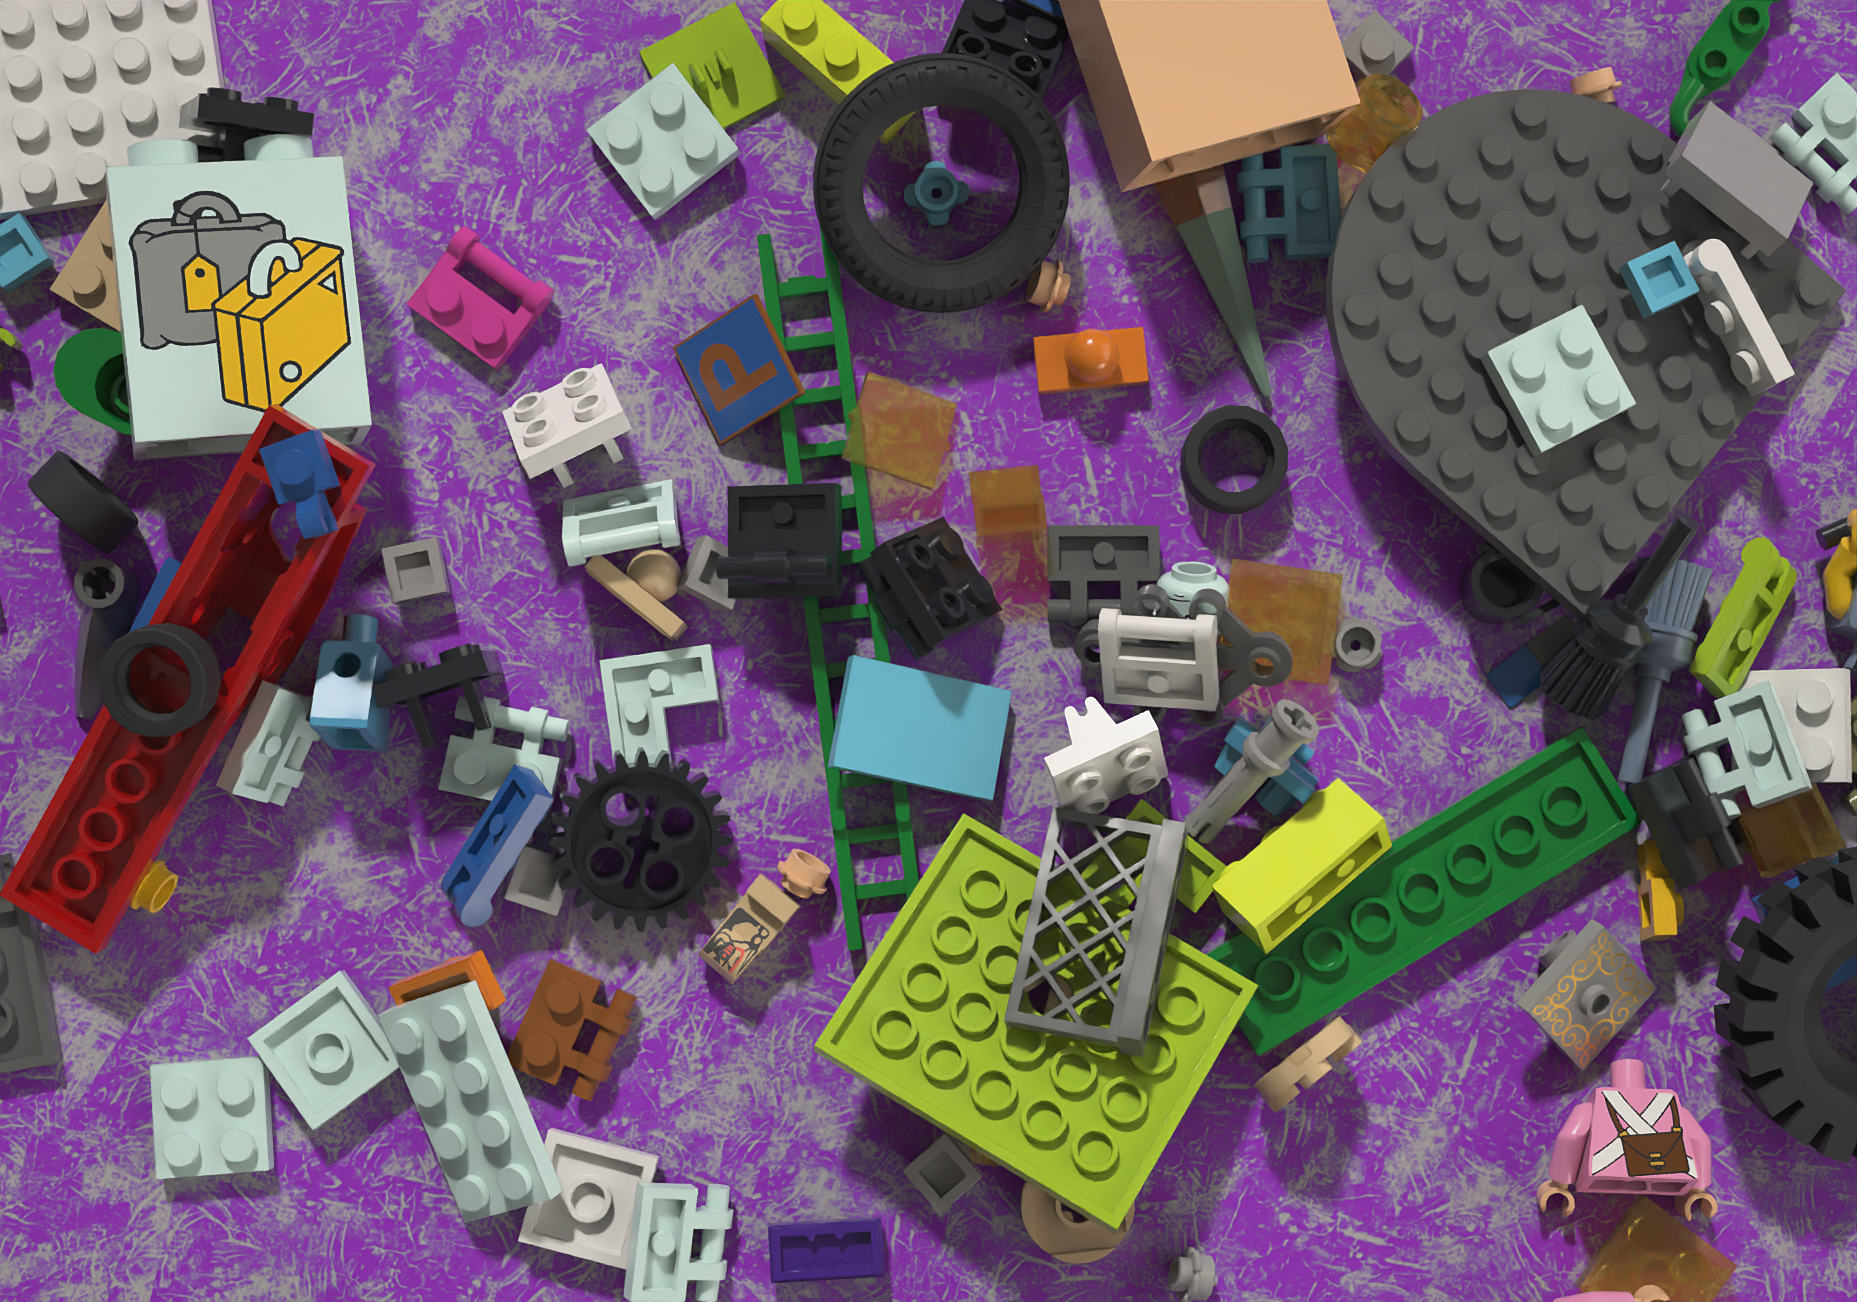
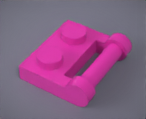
M463 226L453 236L446 252L406 304L414 312L498 372L546 309L554 296L555 290L541 280L536 283L482 245L479 242L480 236L467 226ZM466 261H469L522 300V304L515 314L458 274V271Z

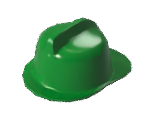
M105 328L85 329L69 337L58 350L53 367L55 384L63 399L80 413L118 432L132 436L121 333Z

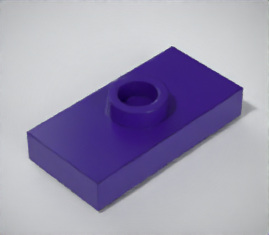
M882 1217L768 1224L771 1284L885 1277Z

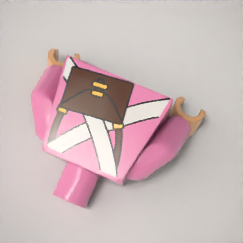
M1623 1059L1612 1062L1610 1064L1611 1087L1596 1088L1586 1102L1575 1106L1556 1137L1548 1169V1175L1552 1180L1541 1184L1537 1191V1201L1542 1212L1546 1210L1548 1197L1554 1193H1561L1565 1195L1561 1213L1564 1217L1570 1215L1575 1208V1201L1568 1186L1576 1182V1192L1675 1195V1209L1688 1221L1692 1217L1690 1212L1692 1203L1696 1199L1701 1198L1700 1208L1702 1214L1708 1218L1713 1217L1717 1213V1202L1712 1195L1705 1191V1187L1711 1184L1710 1138L1690 1111L1681 1106L1675 1091L1669 1089H1646L1645 1068L1642 1061Z

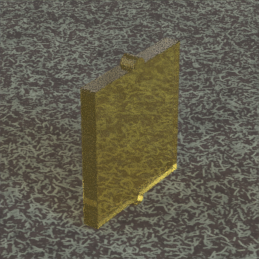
M869 371L865 374L857 406L848 414L852 423L841 459L932 490L935 486L943 454L951 448L947 439L957 404Z

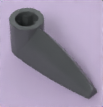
M95 558L85 562L78 569L74 578L75 592L77 597L84 603L79 625L75 662L76 717L90 720L93 719L102 702L98 676L103 657L115 640L129 633L140 596V583L137 575L123 565L102 558ZM103 579L107 581L111 579L116 582L113 593L99 591Z

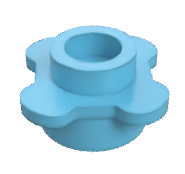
M932 161L926 164L924 172L920 174L916 183L910 184L905 188L904 200L908 206L918 207L927 215L930 225L941 227L948 223L950 212L958 204L967 202L970 191L968 185L964 181H957L955 176L946 170V166L942 162ZM935 189L942 192V196L938 199L933 198L931 195Z

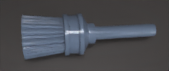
M1651 556L1637 557L1635 579ZM1677 560L1645 606L1648 610V615L1644 620L1653 633V640L1646 649L1640 652V659L1635 667L1634 676L1640 679L1618 781L1633 784L1642 779L1662 683H1669L1671 672L1690 667L1692 664L1691 651L1698 637L1692 630L1713 574L1710 568L1684 560Z

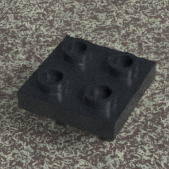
M469 643L438 653L441 662L438 665L427 667L426 662L417 663V661L388 669L384 671L386 682L371 686L378 708H393L407 704L423 749L439 745L425 698L462 687L477 730L483 731L492 728L479 680L504 673L496 651L481 650L479 644L471 645Z

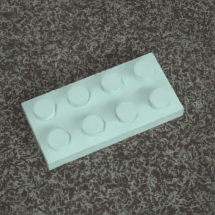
M476 980L391 1007L378 1015L465 1223L553 1199L563 1191Z

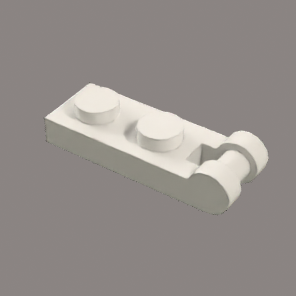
M1709 239L1700 244L1694 251L1685 255L1683 258L1700 289L1697 295L1705 308L1706 322L1710 329L1721 338L1731 357V368L1735 377L1746 386L1751 397L1795 375L1725 243L1717 239Z

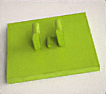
M735 2L639 51L652 78L673 63L724 130L786 98V94Z

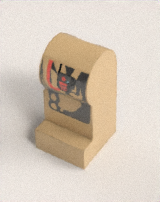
M759 874L742 899L702 948L698 956L733 985L757 956L760 957L800 909L801 905L767 876Z

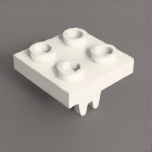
M602 363L592 368L577 369L568 374L561 383L541 393L533 392L526 394L516 400L512 407L502 411L520 462L529 478L531 479L553 468L564 488L574 483L565 464L566 461L603 443L613 463H616L624 458L614 438L632 429Z
M1089 697L1085 700L1088 711L1086 716H1079L1074 707L1069 706L1065 709V716L1073 745L1045 757L1044 760L1061 808L1099 814L1108 807L1110 802L1129 793L1138 795L1148 792L1156 787L1162 778L1169 775L1159 731L1149 710L1116 725L1096 699Z

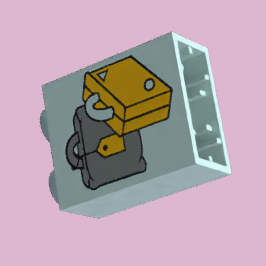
M274 134L246 141L243 144L245 161L199 163L198 149L195 143L181 139H156L138 142L127 148L129 166L107 167V204L134 460L243 452L269 405L273 404L281 406L343 445L360 444L363 442L372 422L342 156L314 157L312 140L309 137L295 134Z

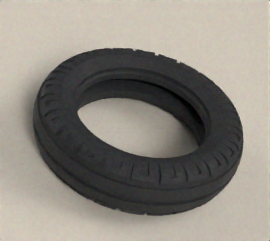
M931 53L902 59L883 67L858 84L844 98L830 118L817 149L813 172V196L818 222L830 250L841 266L853 279L876 296L900 307L929 313H952L981 307L1007 295L1025 282L1038 269L1054 246L1065 220L1070 192L1069 163L1064 141L1054 118L1041 99L1023 81L1007 70L980 58L954 53ZM939 105L958 106L985 116L995 123L1007 137L1018 165L1019 188L1013 212L1002 231L982 249L955 260H922L909 256L893 247L878 233L871 223L863 195L865 168L876 142L900 118L926 107Z

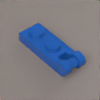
M514 764L442 879L441 890L448 901L455 905L457 915L463 924L468 927L480 926L490 918L493 912L490 903L492 896L506 874L516 865L520 852L536 827L545 819L548 808L554 800L531 769Z

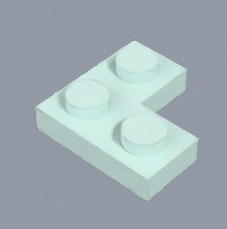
M711 644L599 660L613 763L616 750H620L627 763H634L638 747H643L648 763H654L661 750H665L669 754V764H672L665 709L720 701Z

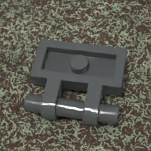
M1048 525L1047 583H1069V599H1047V621H1069L1070 627H1082L1087 621L1099 619L1102 608L1120 609L1122 615L1135 616L1132 606L1138 592L1137 583H1157L1160 579L1159 525ZM1087 583H1119V599H1087ZM1142 600L1144 606L1155 610V600Z

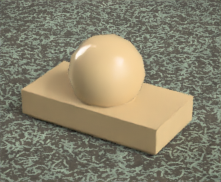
M657 549L640 552L631 560L626 575L602 555L592 556L584 566L586 568L585 571L672 642L673 640L677 642L688 628L684 621L661 604V602L667 601L678 590L677 584L681 577L679 564L671 554Z

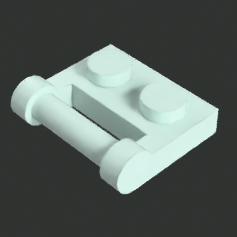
M672 479L563 500L562 540L568 566L586 564L587 557L662 543L663 548L681 545L678 529L677 499Z

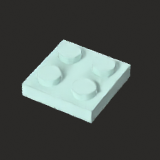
M673 63L587 129V132L655 220L742 154Z
M1583 305L1486 352L1480 357L1533 457L1636 405L1633 396Z
M345 970L337 972L247 1038L312 1130L318 1129L400 1068L380 1019Z
M260 1056L150 1065L156 1179L274 1169L269 1068Z

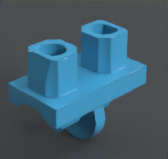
M1240 716L1224 739L1227 743L1215 764V768L1225 775L1243 755L1242 747L1244 746V740L1251 732L1260 731ZM1270 717V718L1268 719V721L1263 725V727L1269 722V720H1270L1272 717ZM1303 743L1293 756L1305 765L1315 752ZM1292 757L1289 758L1290 766L1282 775L1271 777L1255 797L1260 805L1275 817L1283 814L1297 800L1304 804L1314 793V786L1319 778Z

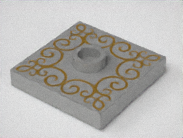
M1591 919L1516 1004L1570 1063L1584 1071L1653 994L1657 987L1603 925Z

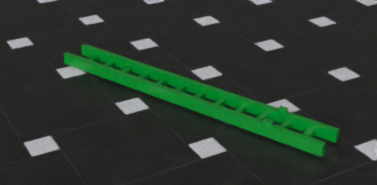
M820 228L826 277L815 278V275L788 278V282L777 283L771 234L757 235L766 312L786 353L835 347L840 385L805 389L806 393L779 410L788 484H803L800 461L849 455L854 494L842 495V511L856 509L861 548L842 551V566L859 564L871 556L870 552L875 549L838 260L830 250ZM828 293L833 331L784 337L780 299ZM842 401L847 439L798 446L793 407ZM867 582L868 603L819 609L818 598H803L848 951L863 949L857 899L906 893L908 900L919 883L906 784L857 773L841 774L840 770L828 767L837 720L833 719L828 679L845 677L847 662L826 664L821 624L870 618L876 657L870 659L890 663L885 621L873 603L876 596ZM892 782L897 824L848 830L843 789ZM899 838L904 879L855 885L850 844Z

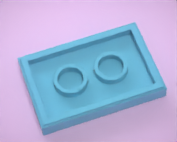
M852 655L848 657L828 767L977 800L992 801L1012 691Z

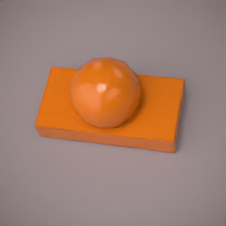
M1143 327L1103 331L1099 329H1086L1072 334L1033 337L1038 395L1146 385L1149 382Z
M482 950L465 956L449 958L441 965L400 979L388 987L396 1005H400L476 980L488 1011L496 1009L506 1001Z

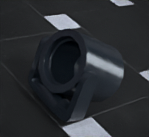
M1488 541L1475 548L1480 556L1465 567L1459 579L1458 593L1463 607L1472 617L1483 623L1501 624L1515 619L1517 626L1520 627L1561 605L1553 598L1531 610L1537 605L1543 589Z

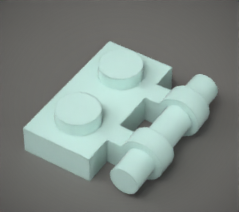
M1836 73L1792 115L1807 131L1802 137L1785 122L1769 139L1784 153L1781 157L1793 167L1797 165L1819 187L1815 193L1828 204L1832 200L1848 215L1857 207V192L1849 185L1853 179L1857 181V92ZM1818 144L1841 165L1837 171L1831 168L1813 150Z
M262 680L258 692L249 706L248 714L233 748L226 758L225 766L216 786L235 795L265 803L270 801L284 806L292 787L298 788L305 774L300 769L312 742H319L321 738L309 725L313 696L308 695L307 697L299 692Z
M1769 680L1715 700L1714 702L1721 722L1708 726L1703 709L1693 710L1681 716L1688 734L1683 738L1688 754L1695 755L1710 792L1717 791L1731 820L1741 815L1734 795L1745 789L1752 806L1758 809L1813 789L1774 683ZM1729 742L1739 769L1726 773L1717 748Z
M483 696L492 728L478 731L475 726L473 739L454 735L450 736L438 789L492 801L514 764L533 770L554 798L563 759L541 753L545 738L565 742L569 730V720L549 716V710L531 707L528 712L500 706L499 699ZM460 697L456 705L455 719L474 723L466 698ZM496 728L524 733L522 750L493 744ZM553 802L551 803L550 807L548 808V812H547V813H551V809H552V804H553Z
M637 1182L623 1295L628 1301L685 1302L687 1280H697L696 1300L704 1302L717 1301L719 1281L726 1279L728 1262L722 1258L725 1230L732 1228L733 1209L728 1208L730 1186L709 1184L706 1205L696 1207L698 1188L691 1184ZM693 1229H703L700 1256L690 1258Z

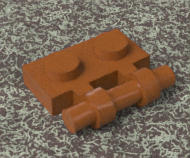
M549 959L507 1057L511 1066L554 1086L559 1084L566 1066L580 1072L573 1087L572 1094L592 1101L600 1082L606 1083L613 1068L609 1061L620 1036H627L634 1021L629 1016L637 996L617 988L609 1007L595 1002L603 980L555 959ZM587 1019L600 1025L588 1054L574 1048Z

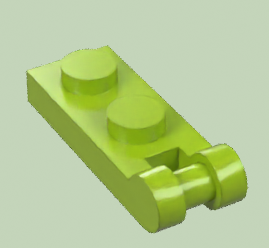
M1765 537L1754 538L1743 547L1741 560L1744 566L1731 591L1722 601L1720 611L1703 643L1697 648L1694 660L1688 670L1714 697L1722 698L1738 692L1797 579L1796 569L1786 558L1780 557L1778 549Z

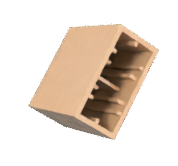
M1058 0L1121 192L1324 136L1361 104L1327 0Z

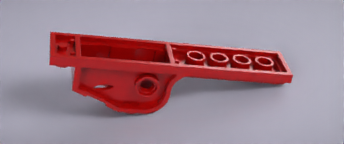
M277 404L269 405L148 624H176L193 630L205 640L216 627L228 607L253 621L249 629L253 633L235 665L228 668L221 679L215 705L203 720L171 736L153 738L129 732L111 717L106 706L103 705L0 892L1 897L95 954L106 948L219 744L234 722L250 706L262 680L277 685L294 662L330 598L350 544L355 538L367 509L355 503L376 464L322 432L340 486L324 491L335 516L338 530L318 538L313 536L304 539L302 535L294 548L297 554L293 561L285 555L283 547L275 537L271 525L274 511L284 505H278L259 449L307 431L319 429ZM163 646L148 647L136 655L132 661L129 675L131 688L138 701L151 712L158 714L173 713L183 707L189 699L191 680L189 670L182 658L172 649Z

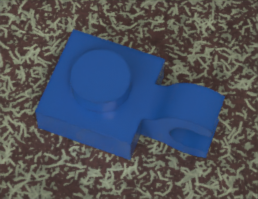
M310 430L260 448L259 451L278 505H287L296 501L297 523L304 539L313 536L318 538L337 531V522L324 491L340 486L321 430Z

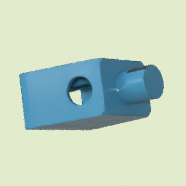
M358 614L344 616L342 641L326 640L321 644L309 725L331 749L387 752L390 708H378L371 686L386 682L384 671L392 668V660L381 645L376 643L378 619L371 616Z

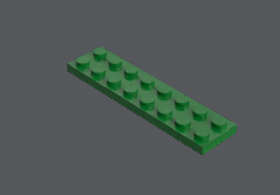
M1579 727L1391 840V848L1268 954H1265L1242 931L1205 954L1258 985L1237 1024L1254 1053L1260 1056L1640 825L1642 821L1584 728Z

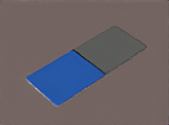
M1564 615L1486 674L1488 680L1509 707H1513L1541 686L1540 673L1542 669L1574 634L1575 623L1569 615Z

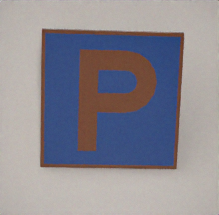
M758 294L751 295L673 347L719 445L726 444L806 393Z

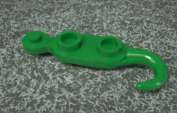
M1731 0L1720 11L1692 48L1686 59L1680 88L1669 107V122L1674 134L1679 139L1689 122L1691 109L1697 101L1722 88L1735 76L1766 35L1770 23L1769 6L1782 0Z

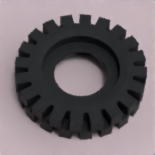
M1857 847L1839 849V864L1837 865L1818 856L1794 868L1800 885L1792 889L1777 880L1756 899L1768 914L1760 924L1743 916L1735 929L1730 941L1744 950L1740 962L1726 959L1721 960L1715 985L1730 996V1003L1714 1005L1716 1033L1731 1043V1046L1720 1052L1730 1075L1744 1085L1741 1092L1759 1111L1804 1146L1809 1144L1821 1155L1845 1163L1849 1162L1851 1155L1857 1158V1064L1843 1059L1832 1049L1822 1029L1820 1011L1822 997L1829 980L1844 962L1857 954Z

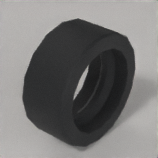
M1226 405L1207 412L1191 428L1181 449L1180 472L1187 490L1201 505L1223 514H1242L1260 507L1278 490L1288 469V447L1281 429L1265 413L1249 406ZM1226 428H1241L1252 433L1262 443L1266 453V469L1262 478L1252 488L1241 492H1226L1215 487L1206 478L1201 465L1202 450L1206 441L1216 432Z
M56 451L28 481V487L33 494L57 518L101 552L110 554L138 524L136 515L114 492L80 463L61 451Z
M172 623L144 626L115 640L103 657L98 676L101 699L111 717L129 732L149 738L171 736L203 720L215 705L221 685L219 663L209 644L193 630ZM163 646L172 649L182 658L189 670L191 680L189 699L183 707L173 713L158 714L151 712L138 701L131 688L129 672L132 661L139 652L148 647Z

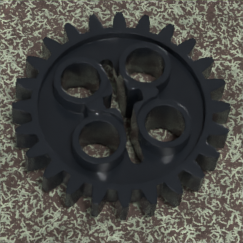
M638 747L634 763H627L620 750H616L614 752L615 767L607 769L596 758L593 760L596 777L590 780L580 773L574 775L577 785L581 790L578 795L561 791L560 798L569 807V811L552 812L551 820L556 825L564 828V832L549 835L548 842L550 846L564 849V851L550 859L553 869L569 868V871L559 880L562 890L579 886L573 898L574 905L579 908L592 900L594 904L591 915L596 922L609 910L612 912L615 929L619 930L622 927L627 916L633 917L638 932H643L648 916H655L659 926L664 929L667 927L668 911L674 910L678 916L686 920L688 919L685 902L691 899L702 906L707 904L700 890L703 884L716 888L720 887L719 879L711 870L713 867H728L730 864L729 859L717 851V847L733 843V838L729 833L717 830L718 827L731 820L730 815L727 811L711 810L721 801L722 796L718 790L701 793L709 778L704 772H701L688 779L687 776L691 764L687 759L683 758L671 769L669 768V754L665 750H661L654 763H648L643 747ZM650 792H656L658 794L657 802L651 811L647 823V831L653 842L652 844L643 843L641 845L633 885L626 887L623 885V881L634 857V848L628 836H638L640 834L645 816L647 797ZM619 793H628L634 796L636 806L628 816L614 818L606 812V805L612 796ZM674 807L687 809L690 812V818L682 830L669 832L661 827V818L667 810ZM612 847L621 853L618 865L607 872L594 869L590 865L593 854L601 848ZM667 861L675 866L672 878L665 884L653 885L645 880L646 872L653 863Z

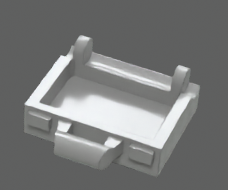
M1709 101L1688 122L1667 162L1669 166L1663 174L1668 177V180L1662 186L1661 191L1668 197L1674 195L1680 188L1690 194L1746 239L1739 253L1750 259L1759 250L1765 255L1770 256L1788 239L1813 182L1780 157L1774 147L1742 122H1736Z

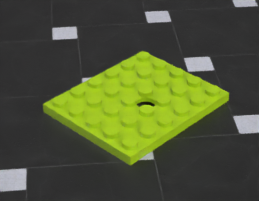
M963 813L814 1045V1052L1115 1235L1258 985L1169 933L1144 1057L1120 1053V1048L1006 1026L1004 1018L1041 858ZM1069 874L1049 886L1047 898L1058 913L1085 896ZM1106 896L1099 900L1114 923L1132 912ZM1092 905L1064 922L1080 945L1107 928ZM1045 908L1041 923L1051 918ZM1131 926L1121 932L1127 942ZM1058 927L1037 939L1035 952L1045 967L1073 950ZM1113 937L1089 952L1087 956L1100 975L1104 977L1123 965L1125 953ZM1080 959L1053 975L1061 978L1070 986L1072 997L1095 982ZM1033 962L1029 977L1039 971ZM1119 980L1109 986V988L1115 996L1117 994ZM1029 991L1025 993L1021 1012L1043 1016L1032 1007L1029 1000ZM1102 991L1075 1008L1084 1024L1109 1029L1113 1007ZM1068 1013L1059 1018L1060 1020L1073 1022Z

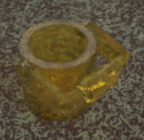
M1374 73L1358 80L1355 83V87L1361 104L1326 133L1330 147L1336 155L1350 167L1363 172H1368L1377 159L1399 137H1404L1415 130L1423 119V109L1417 96L1399 79L1387 74Z

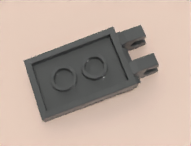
M12 853L0 855V892L14 869ZM0 896L1 1074L55 1064L63 1059L36 917Z

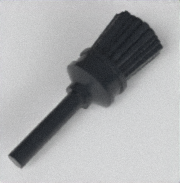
M1680 514L1626 594H1618L1614 600L1601 598L1598 602L1589 604L1586 610V617L1579 619L1575 624L1573 636L1542 669L1540 673L1542 690L1548 693L1549 697L1556 701L1558 705H1561L1567 713L1572 712L1574 715L1585 716L1588 720H1594L1595 717L1599 718L1600 715L1605 713L1626 670L1636 665L1640 659V652L1646 649L1653 640V633L1644 620L1648 615V610L1645 606L1699 529V524L1692 517L1685 514Z

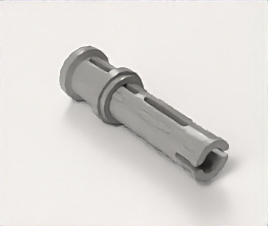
M1286 699L1279 700L1272 709L1273 717L1260 732H1251L1244 740V746L1242 747L1243 755L1200 804L1185 817L1184 822L1186 823L1187 831L1193 837L1204 826L1206 830L1199 837V841L1211 843L1219 831L1268 777L1282 775L1290 766L1289 758L1303 743H1311L1319 734L1318 725L1311 714L1301 705Z

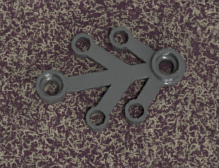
M1150 584L1138 590L1132 606L1135 616L1185 619L1177 608L1169 602V596L1162 587ZM1206 588L1199 590L1193 596L1189 607V616L1191 620H1196L1198 614L1216 615L1217 630L1232 644H1216L1217 666L1220 669H1233L1219 682V700L1216 711L1206 712L1189 709L1190 717L1196 724L1211 727L1220 722L1225 706L1253 684L1271 687L1282 683L1292 670L1293 653L1287 642L1276 633L1263 631L1254 634L1226 606V601L1220 592ZM1153 599L1158 602L1160 608L1155 610L1149 609L1144 606L1142 600ZM1200 603L1212 604L1217 612L1212 614L1204 613L1198 605ZM1099 619L1090 620L1081 627L1074 647L1078 659L1091 669H1101L1100 653L1088 647V645L1092 644L1099 646ZM1121 638L1122 646L1195 651L1194 642ZM1260 657L1267 658L1272 662L1273 666L1261 665L1255 659ZM1134 705V711L1137 715L1149 710L1154 722L1164 718L1168 709L1167 707L1153 708Z

